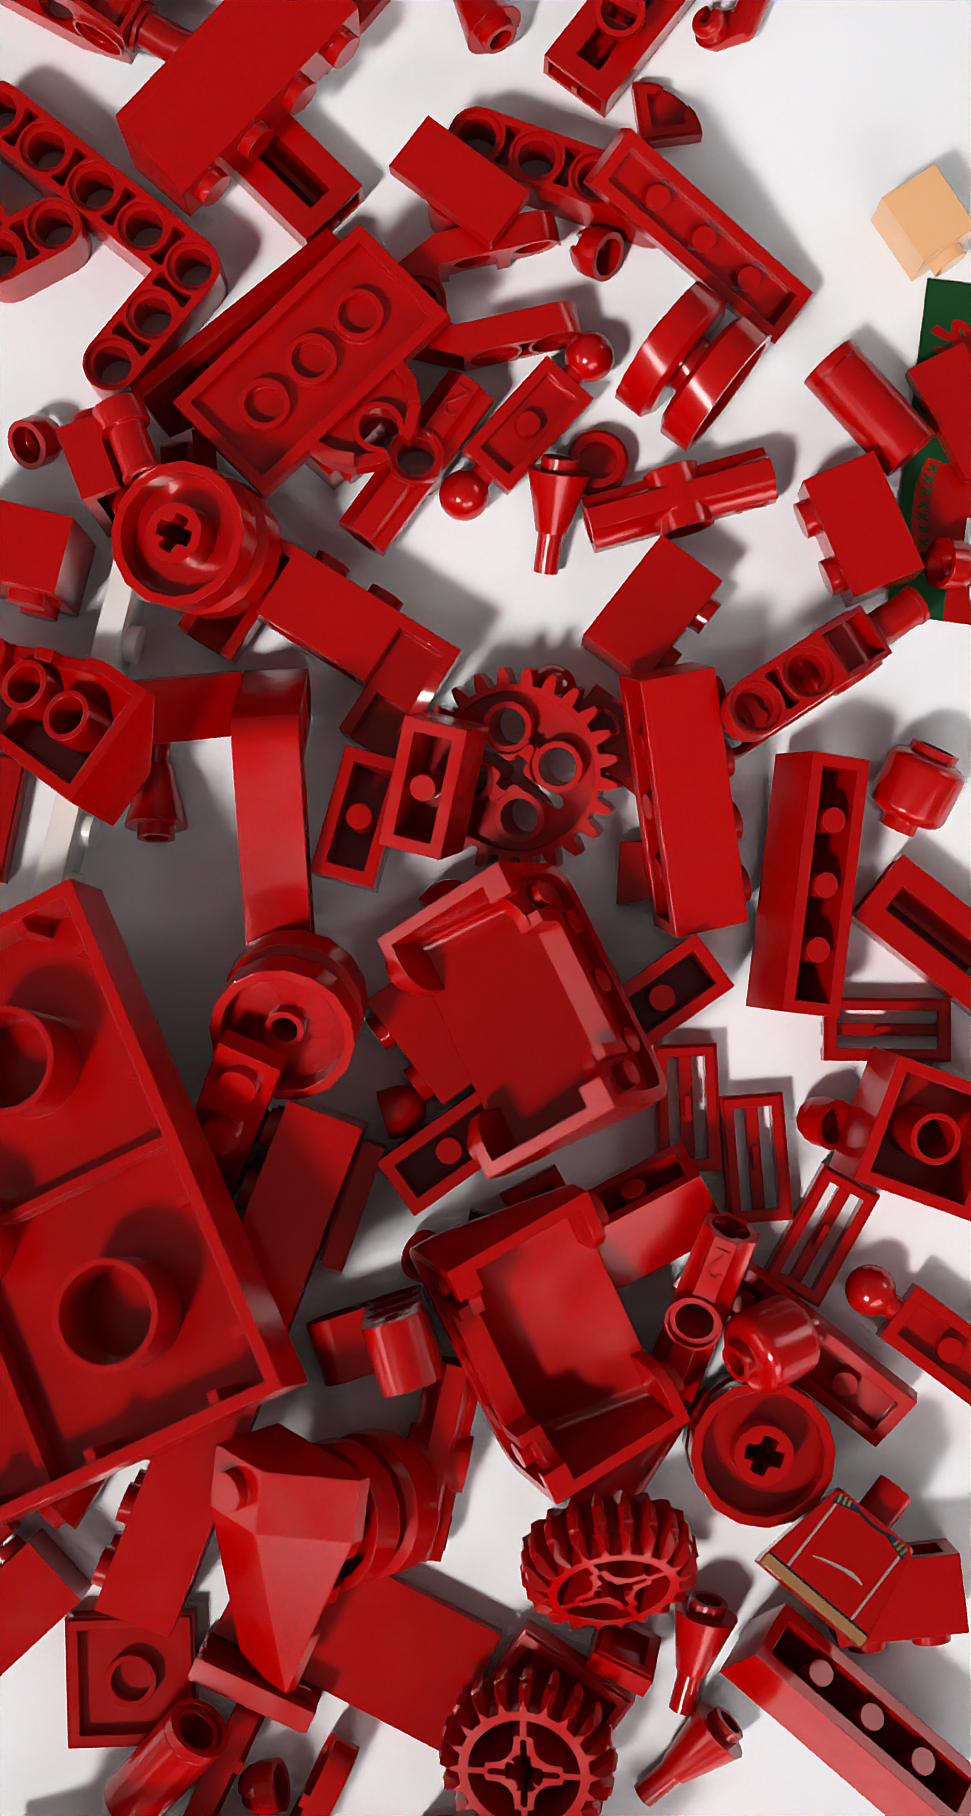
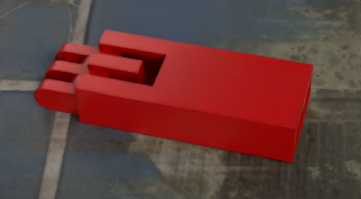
M587 0L544 54L543 73L605 118L696 0H644L646 5L645 24L636 36L625 41L609 39L600 31L595 18L596 0ZM610 4L605 14L628 26H632L636 19L620 12Z
M288 113L273 129L274 135L266 150L253 161L245 159L230 176L304 247L326 228L333 232L365 199L363 185Z
M898 855L894 857L852 910L851 922L943 996L951 998L953 1004L971 1017V977L966 974V971L971 968V908L905 855Z

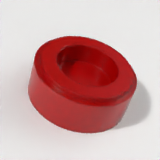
M591 430L578 436L570 445L567 456L580 459L579 469L591 474L583 492L584 495L589 496L590 494H596L622 485L628 471L629 455L624 443L616 435L604 430Z

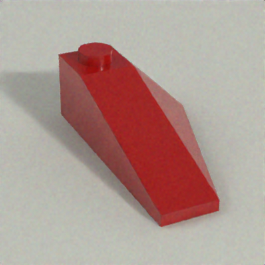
M0 638V749L70 803L113 827L151 773L155 696L104 660L86 657L85 660L62 655L54 649L40 646L34 649L11 644Z
M275 1423L216 1444L210 1507L242 1663L287 1694L297 1688L318 1641L320 1631L317 1623L324 1607L335 1602L342 1587L337 1581L342 1566L346 1560L355 1557L362 1542L370 1477L280 1423Z

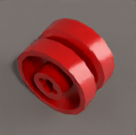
M696 281L656 324L638 350L615 393V399L639 417L655 412L675 392L662 415L660 433L685 452L690 450L700 440L729 404L761 358L772 337L771 334L747 316H743L730 322L715 340L711 342L723 321L726 300L700 281Z
M184 460L157 465L134 480L118 503L111 529L113 559L125 583L146 601L210 620L236 616L257 603L273 582L282 553L279 523L267 500L243 482L226 477L223 473L210 467Z
M306 930L273 931L250 942L234 960L226 983L215 1002L209 1024L213 1053L215 1054L219 1041L225 1031L229 1029L289 1056L273 1095L274 1099H306L331 1088L348 1069L366 1012L368 995L365 976L350 953L330 938Z
M724 1372L701 1388L689 1407L687 1413L691 1421L686 1424L682 1438L688 1466L697 1486L715 1510L738 1524L770 1528L795 1522L819 1503L832 1481L836 1449L829 1422L813 1400L797 1384L793 1382L778 1392L762 1393L753 1389L747 1383L737 1381L729 1372ZM764 1436H766V1444L762 1450L758 1452L747 1451L746 1447L749 1443L760 1445Z
M369 1428L350 1433L341 1438L333 1437L312 1442L370 1477L363 1539L355 1557L344 1562L338 1575L337 1581L342 1585L340 1591L359 1586L374 1579L377 1580L418 1565L433 1546L440 1520L439 1493L430 1465L415 1444L394 1430Z

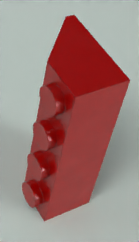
M224 0L115 115L134 167L189 217L202 205L205 207L213 205L227 190L231 180L230 175L245 159L249 161L255 160L266 150L273 138V129L289 112L292 115H296L310 103L316 93L319 80L332 67L338 70L345 66L354 56L359 47L361 37L357 5L353 0Z

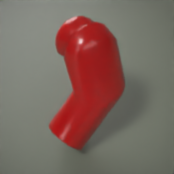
M737 0L734 8L723 11L719 7H713L712 11H710L708 6L701 8L696 12L692 20V31L695 34L696 42L706 50L718 52L751 41L756 35L770 0Z

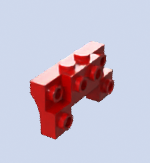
M281 536L282 553L275 578L257 603L236 616L211 620L184 613L177 624L182 633L233 665L237 664L263 624L362 686L364 689L339 726V730L343 735L370 752L396 759L404 715L427 711L461 658L460 649L401 613L400 610L404 604L396 596L373 583L366 591L346 578L350 572L349 568L335 557L319 549L312 557Z

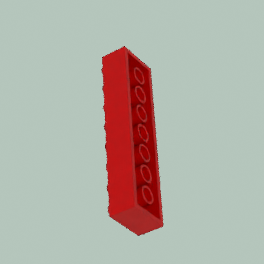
M308 1099L287 1100L285 1106L279 1104L277 1108H272L259 1140L260 1145L269 1148L263 1166L255 1165L253 1170H248L235 1203V1207L245 1210L241 1221L288 1334L334 1217L358 1145L363 1140L369 1122ZM262 1404L146 1458V1460L150 1461L147 1470L140 1468L135 1481L129 1483L115 1518L116 1521L126 1524L124 1531L116 1530L110 1545L105 1546L93 1574L91 1584L102 1588L94 1610L170 1638L188 1602L215 1531L210 1503L216 1444L252 1432Z

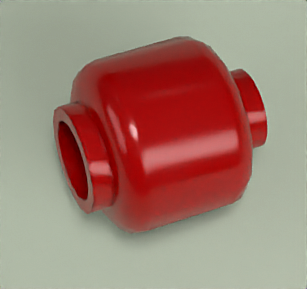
M913 738L909 746L900 744L892 747L888 751L869 791L872 802L884 810L879 821L887 827L910 837H914L918 827L926 830L940 829L946 823L964 787V776L955 768L959 758L917 738Z
M781 1294L769 1295L735 1313L728 1320L724 1329L723 1340L725 1347L722 1351V1357L728 1372L737 1381L747 1383L753 1389L762 1393L778 1392L810 1373L818 1364L821 1351L820 1345L823 1340L822 1328L812 1310L798 1300L794 1301Z

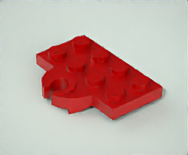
M359 224L172 403L176 410L265 500L311 456L334 471L353 475L382 471L392 465L391 457L384 447L370 445L361 437L363 427L373 418H389L398 427L400 441L409 447L412 446L417 437L422 408L416 377L407 364L450 324V315Z

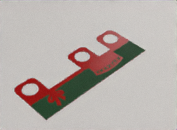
M927 278L917 365L963 341L971 353L970 283ZM913 393L912 407L930 426ZM936 435L904 465L899 504L900 511L923 564L926 551L935 539L947 537L964 541L967 518H971V481L961 485ZM923 569L916 579L889 590L888 600L899 594L907 586L914 588L924 598L930 611L929 620L971 625V602L969 599L971 583L966 587L954 590L934 588L927 582Z

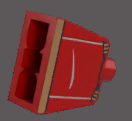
M883 1475L877 1478L859 1503L839 1487L831 1489L820 1499L814 1508L797 1519L756 1557L754 1562L852 1646L863 1648L913 1553V1549L890 1530L910 1505L912 1499L899 1486Z

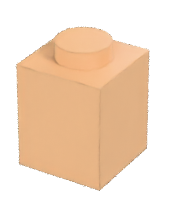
M935 164L881 198L871 222L911 282L930 270L935 277L940 276L957 265L967 255L964 247L971 237V217Z

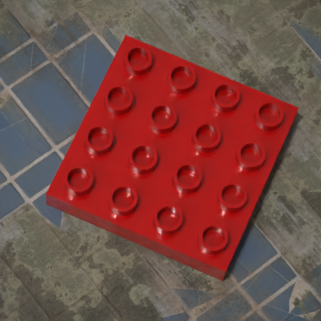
M71 878L0 914V1527L309 1382L101 889Z

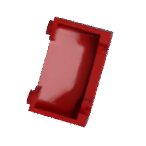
M497 861L377 939L386 959V972L392 983L400 990L408 991L416 996H432L480 1099L484 1111L470 1119L467 1148L472 1159L482 1168L487 1180L505 1176L627 1118L666 1096V1078L649 1040L574 887L564 873L554 865L536 862Z
M575 1184L562 1186L437 1233L410 1248V1256L414 1267L500 1447L515 1469L556 1505L691 1421L680 1398L686 1394V1387L680 1374L667 1359L658 1362L652 1355L642 1349L597 1249L606 1239L603 1227L610 1222L608 1213L593 1190H585Z

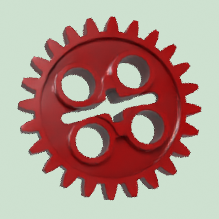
M511 667L499 668L497 686L494 685L486 673L476 674L473 676L475 695L464 686L454 687L451 691L458 707L455 709L443 704L437 705L433 709L436 713L488 725L489 731L486 741L504 758L501 759L495 753L484 750L482 765L485 767L488 775L487 784L482 792H475L463 851L472 845L477 847L475 866L477 867L486 865L494 855L498 856V862H517V858H520L521 862L540 863V855H542L546 863L558 867L563 864L561 846L575 857L583 853L585 846L579 833L581 832L593 838L600 836L604 830L593 817L594 814L610 815L616 810V807L609 800L602 797L604 791L618 789L623 785V781L606 774L607 766L623 760L622 754L604 752L603 743L611 739L616 734L615 728L596 730L593 723L600 716L604 708L598 705L582 710L579 707L585 692V688L582 686L574 687L565 695L561 694L563 675L560 673L551 674L542 686L539 684L537 667H525L519 683H517L515 673ZM508 708L518 711L523 716L526 724L523 738L518 743L508 740L502 734L500 728V719ZM556 748H563L569 751L575 759L576 772L573 779L569 782L557 779L551 772L549 766L550 756ZM524 758L527 763L524 766L523 773L530 780L527 779L514 783L511 777L515 769L506 760L513 761ZM535 782L542 788L559 795L563 799V806L561 808L554 806L551 799L539 789L540 787ZM518 799L529 801L536 809L538 815L537 824L532 832L522 830L513 820L512 808Z

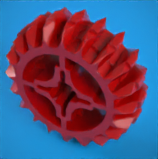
M619 1490L613 1496L603 1497L595 1492L593 1498L584 1501L571 1498L569 1499L568 1507L564 1509L555 1507L548 1509L546 1519H538L532 1522L530 1533L522 1537L523 1550L520 1553V1571L522 1585L526 1587L527 1599L533 1601L535 1612L548 1615L550 1622L559 1624L568 1621L571 1628L574 1629L584 1625H594L595 1629L599 1631L606 1625H618L620 1628H623L625 1623L635 1620L645 1623L648 1621L649 1615L653 1613L666 1614L670 1611V1604L684 1601L686 1599V1591L696 1585L695 1573L698 1571L696 1558L699 1555L695 1536L691 1535L690 1525L685 1520L683 1510L671 1508L670 1502L667 1499L660 1498L651 1501L649 1494L646 1492L629 1497L625 1496L623 1490Z
M531 1663L523 1669L521 1678L518 1679L513 1676L505 1665L497 1672L494 1682L481 1675L474 1682L471 1693L463 1691L462 1695H459L456 1699L451 1716H447L442 1730L444 1737L439 1750V1764L446 1767L443 1775L444 1789L457 1791L454 1800L456 1812L474 1809V1816H599L602 1811L603 1801H607L608 1797L612 1794L615 1781L612 1773L616 1771L618 1762L616 1747L612 1746L614 1739L612 1723L601 1721L603 1709L601 1708L600 1700L582 1703L584 1689L582 1688L581 1681L565 1689L559 1686L560 1675L557 1669L548 1675L547 1680L537 1679L536 1672ZM517 1721V1723L508 1727H495L494 1733L486 1732L501 1723ZM524 1740H525L526 1743H527V1755H526V1747H525V1745H523ZM530 1763L533 1767V1771L530 1770ZM558 1785V1786L553 1787V1788L543 1789V1788H545V1787H547V1786Z

